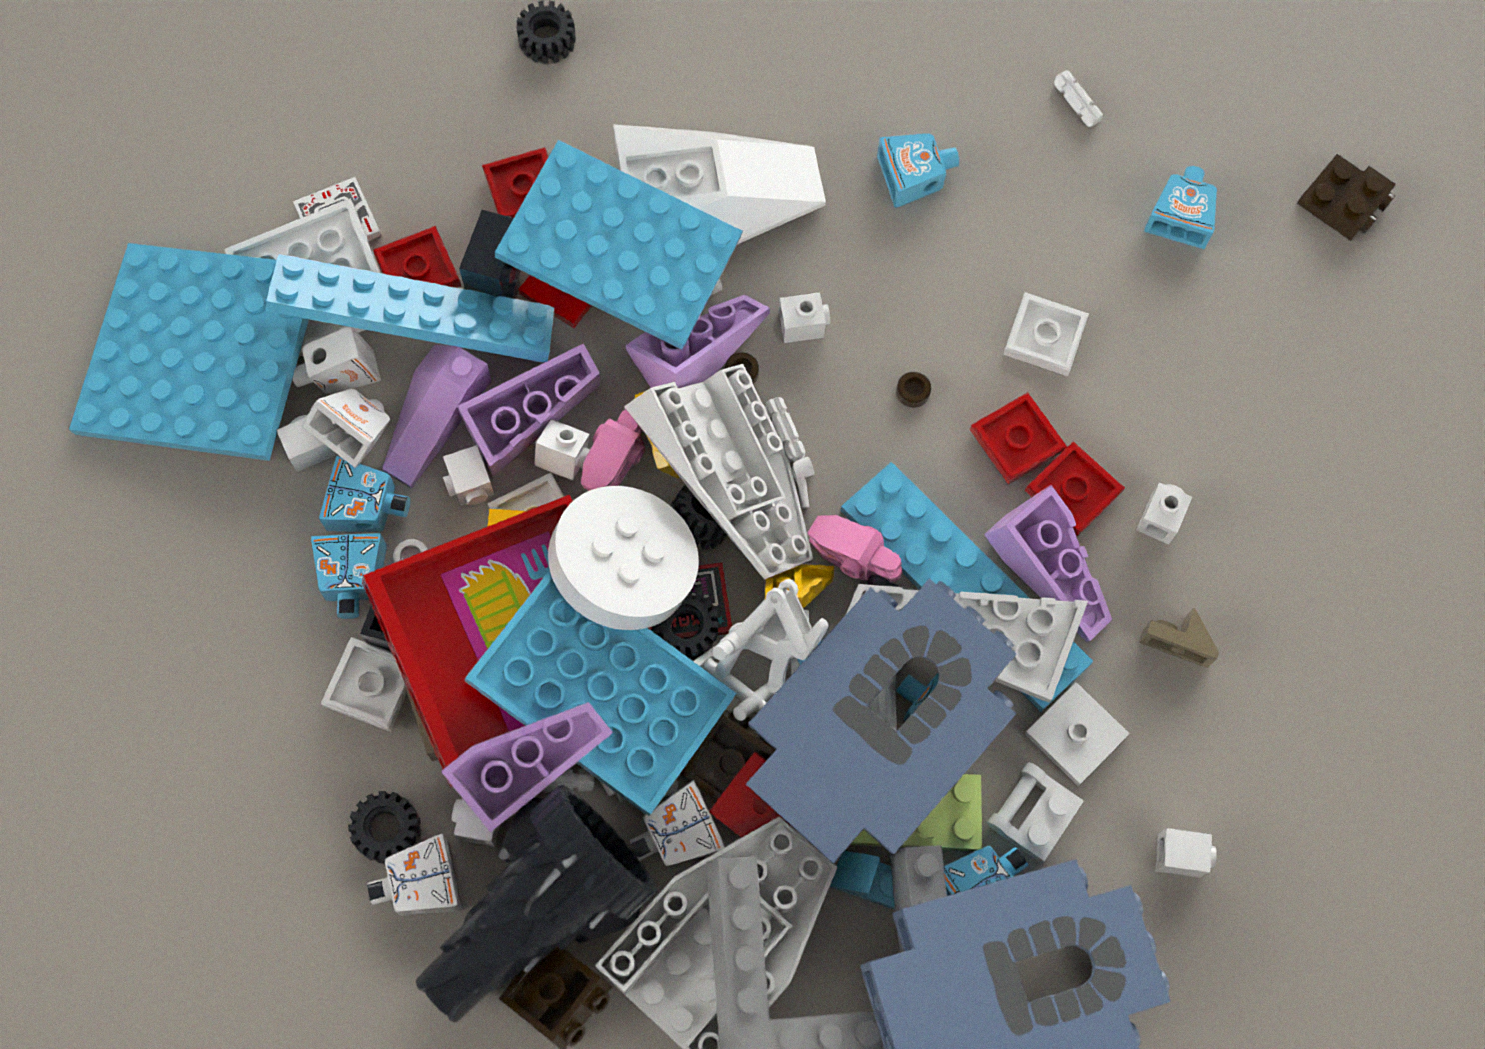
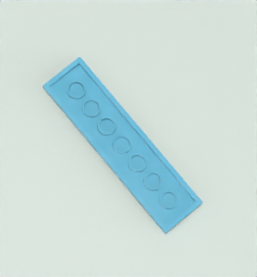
M278 254L265 307L266 312L543 363L548 361L554 315V308L549 305L505 296L495 297L472 290Z
M892 462L841 506L840 511L850 521L862 526L873 527L882 534L884 547L892 550L893 553L896 552L897 555L899 554L902 563V573L918 589L928 579H931L935 584L939 581L943 582L954 593L973 592L1029 598ZM1074 641L1051 702L1093 663V660ZM1021 692L1040 712L1050 704Z

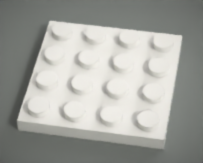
M351 199L224 249L225 253L229 255L277 260L278 254L381 273ZM309 319L299 357L303 355L302 348L304 345L348 326ZM354 328L357 333L364 331V329Z

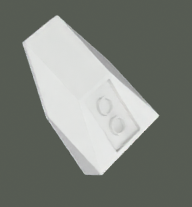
M613 124L615 151L619 170L742 230L743 233L738 244L819 209L826 204L815 150L812 146L707 131Z
M743 364L722 369L704 382L678 388L675 382L652 387L624 406L697 500L764 579L813 559L789 458Z
M777 817L675 876L595 965L598 971L682 1049H720L706 862L717 858L757 856L768 1009L792 980L837 867L781 817Z

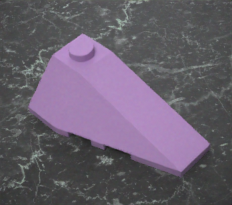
M742 295L709 307L708 313L699 317L683 350L644 332L626 345V351L650 388L675 382L678 388L701 383L718 372L728 358L736 352L770 314V308L746 295Z
M434 344L414 371L382 467L384 472L408 487L413 488L461 423L462 419L458 405L481 395L492 381L487 363L460 347Z
M1051 485L1006 514L984 535L1004 563L1039 597L1055 598L1057 601H1088L1077 633L1088 642L1112 621V617L1098 580L1091 576L1085 561V558L1088 557L1085 546L1080 547L1073 529L1076 526L1074 517Z
M587 702L476 744L441 772L486 828L492 832L613 732L591 704Z

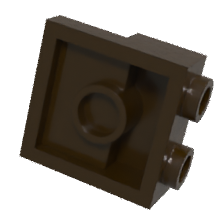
M1336 154L1303 193L1297 204L1352 241L1359 231L1366 234L1374 224L1377 217L1373 214L1377 209L1384 212L1396 196L1391 193L1396 183L1371 166L1362 171L1339 154Z
M725 710L680 774L689 781L694 780L699 788L718 800L755 751L768 760L776 750L749 726L751 718L747 717L740 721L734 717L733 710L731 713Z
M557 946L530 972L526 973L523 969L502 993L499 1000L558 1048L566 1049L568 1045L573 1047L582 1040L586 1031L583 1025L592 1013L599 1014L607 1007L610 1001L608 992L612 986L566 949L561 950Z

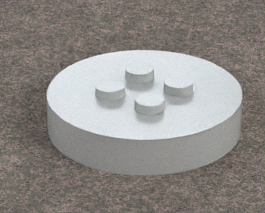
M600 487L576 498L562 514L553 531L548 548L550 572L557 589L564 599L586 618L613 629L639 630L665 621L682 604L692 589L698 573L699 557L696 542L683 518L660 498L632 487Z

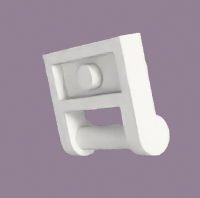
M1028 762L1021 771L1022 778L998 814L993 813L987 824L994 831L1042 864L1084 800L1050 778L1041 768ZM1036 785L1044 790V792L1020 828L1016 829L1010 822Z

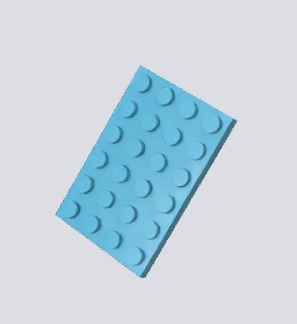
M558 140L495 251V258L683 350L743 231Z
M550 570L465 678L466 683L525 726L589 702L613 733L576 762V764L648 816L654 811L737 694L650 629H613L586 618L564 599L553 581Z

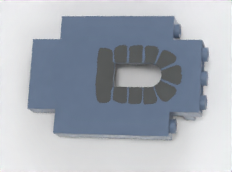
M928 579L900 612L895 609L898 605L897 602L883 590L877 593L870 587L749 722L750 727L776 751L746 783L747 786L833 864L863 829L889 853L894 855L1016 715L1011 710L1014 704L1008 697L998 690L992 693L987 689L1016 656L1017 653L1012 650L1014 644L1000 631H996L993 634L983 625L985 619L974 608L967 606L964 609L954 600L956 594L941 581L935 584L931 579ZM918 657L926 658L937 667L939 673L938 684L896 731L868 705L909 660Z
M1074 859L892 913L904 952L860 965L884 1049H1139L1140 1035L1136 1026L1130 1022L1128 1015L1171 1002L1168 995L1170 989L1169 982L1165 973L1160 970L1155 957L1156 944L1151 933L1146 930L1142 918L1143 906L1139 896L1133 892L1132 886L1129 885L1089 897L1087 893V876L1084 870L1078 866L1077 860ZM1068 946H1077L1089 955L1092 962V974L1085 984L1028 1002L1016 962Z

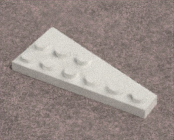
M858 584L847 613L870 587L877 593L880 590L888 593L897 602L898 605L895 609L899 612L919 590ZM973 592L955 593L956 597L954 600L964 609L967 606L974 608L985 619L983 625L993 634L996 631H1000L1014 644L1012 650L1017 653L1016 656L995 681L1050 703L1088 601L1075 600L1070 602L1057 601L1055 598L1029 599L1018 598L1015 595Z

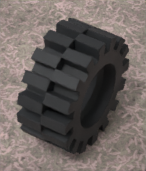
M544 0L538 1V7H535L533 3L529 4V12L523 9L520 12L521 18L517 17L516 21L521 51H524V55L527 58L532 55V61L536 63L542 58L543 64H549L548 59L553 58L554 63L560 62L559 55L564 59L568 57V50L573 51L574 42L576 43L575 26L571 12L569 10L565 11V7L562 4H559L556 8L555 1L549 0L548 6L544 5ZM544 26L558 29V33L550 38H540L534 35L537 29Z
M684 485L670 506L688 525L697 547L701 544L702 550H708L709 547L714 549L722 543L727 534L689 488Z
M690 591L679 608L669 618L653 626V632L690 660L694 656L699 658L706 650L711 649L713 642L717 640L719 623L717 611L713 609V604L710 600L707 602L704 600V595L698 593L697 596H694L692 591ZM684 613L695 616L700 623L698 633L686 639L676 636L671 628L673 620L678 615Z
M378 791L379 795L374 796L371 793L366 796L368 800L364 803L359 801L356 804L358 809L356 813L351 812L349 818L352 819V824H348V831L352 835L350 837L352 844L356 846L360 853L371 861L375 860L378 863L385 864L386 858L418 844L416 838L421 835V830L419 829L421 821L416 813L417 811L407 799L402 798L395 792L388 794L386 791ZM384 813L395 815L399 821V830L396 836L388 841L374 839L371 833V825L374 819Z

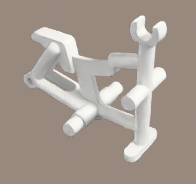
M786 579L779 584L778 588L770 590L766 595V599L743 623L734 624L730 628L729 634L721 639L718 645L712 647L693 661L737 693L735 696L742 703L734 708L733 714L740 721L746 719L754 711L758 713L767 703L766 701L785 683L787 667L792 656L805 660L818 646L828 629V622L823 618L813 628L811 627L797 597L798 587L793 580ZM776 612L787 633L785 638L780 639L779 642L760 634L769 625L770 618ZM743 649H749L772 660L768 683L762 685L755 692L730 674Z

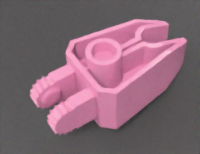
M626 409L622 411L616 422L609 418L604 424H601L593 436L592 442L594 444L584 460L581 484L588 491L606 486H619L633 464L637 465L644 454L645 446H643L644 443L640 436L643 430Z
M838 515L817 516L807 532V535L810 537V544L820 556L839 567L844 574L851 578L868 580L871 574L881 576L890 582H895V580H899V577H901L902 563L899 554L897 555L896 552L893 553L892 550L884 547L882 534L873 527L862 526Z

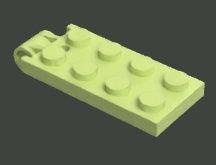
M964 774L901 847L941 845L942 850L978 851L982 849L981 775ZM864 829L850 844L882 846Z

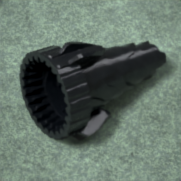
M565 785L557 786L546 798H532L519 809L498 852L501 860H505L507 863L511 862V864L486 886L489 892L467 912L463 925L439 947L443 952L415 980L418 989L424 992L430 1001L452 1022L457 1023L486 995L501 988L523 969L526 973L530 972L557 946L563 950L574 939L579 944L629 926L640 916V907L657 892L656 884L647 869L638 860L627 843L590 804Z

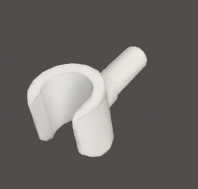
M805 457L795 461L792 466L793 478L797 481L801 508L810 507L805 478L815 474L810 458Z

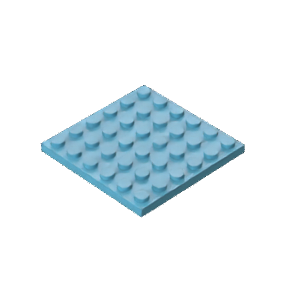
M128 243L69 430L75 435L270 461L277 436L276 430L279 429L309 319L265 311L266 299L277 260Z

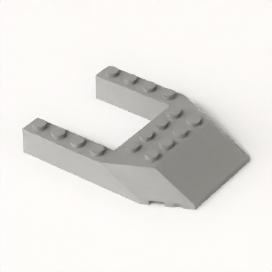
M941 845L904 847L898 849L894 855L890 853L895 912L947 896ZM757 856L717 858L706 862L719 1048L884 1049L873 1011L769 1020ZM897 931L899 953H902L904 950Z

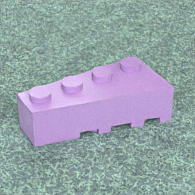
M581 344L458 405L461 419L475 445H477L492 477L541 436L550 419L558 422L600 386V373L585 345Z

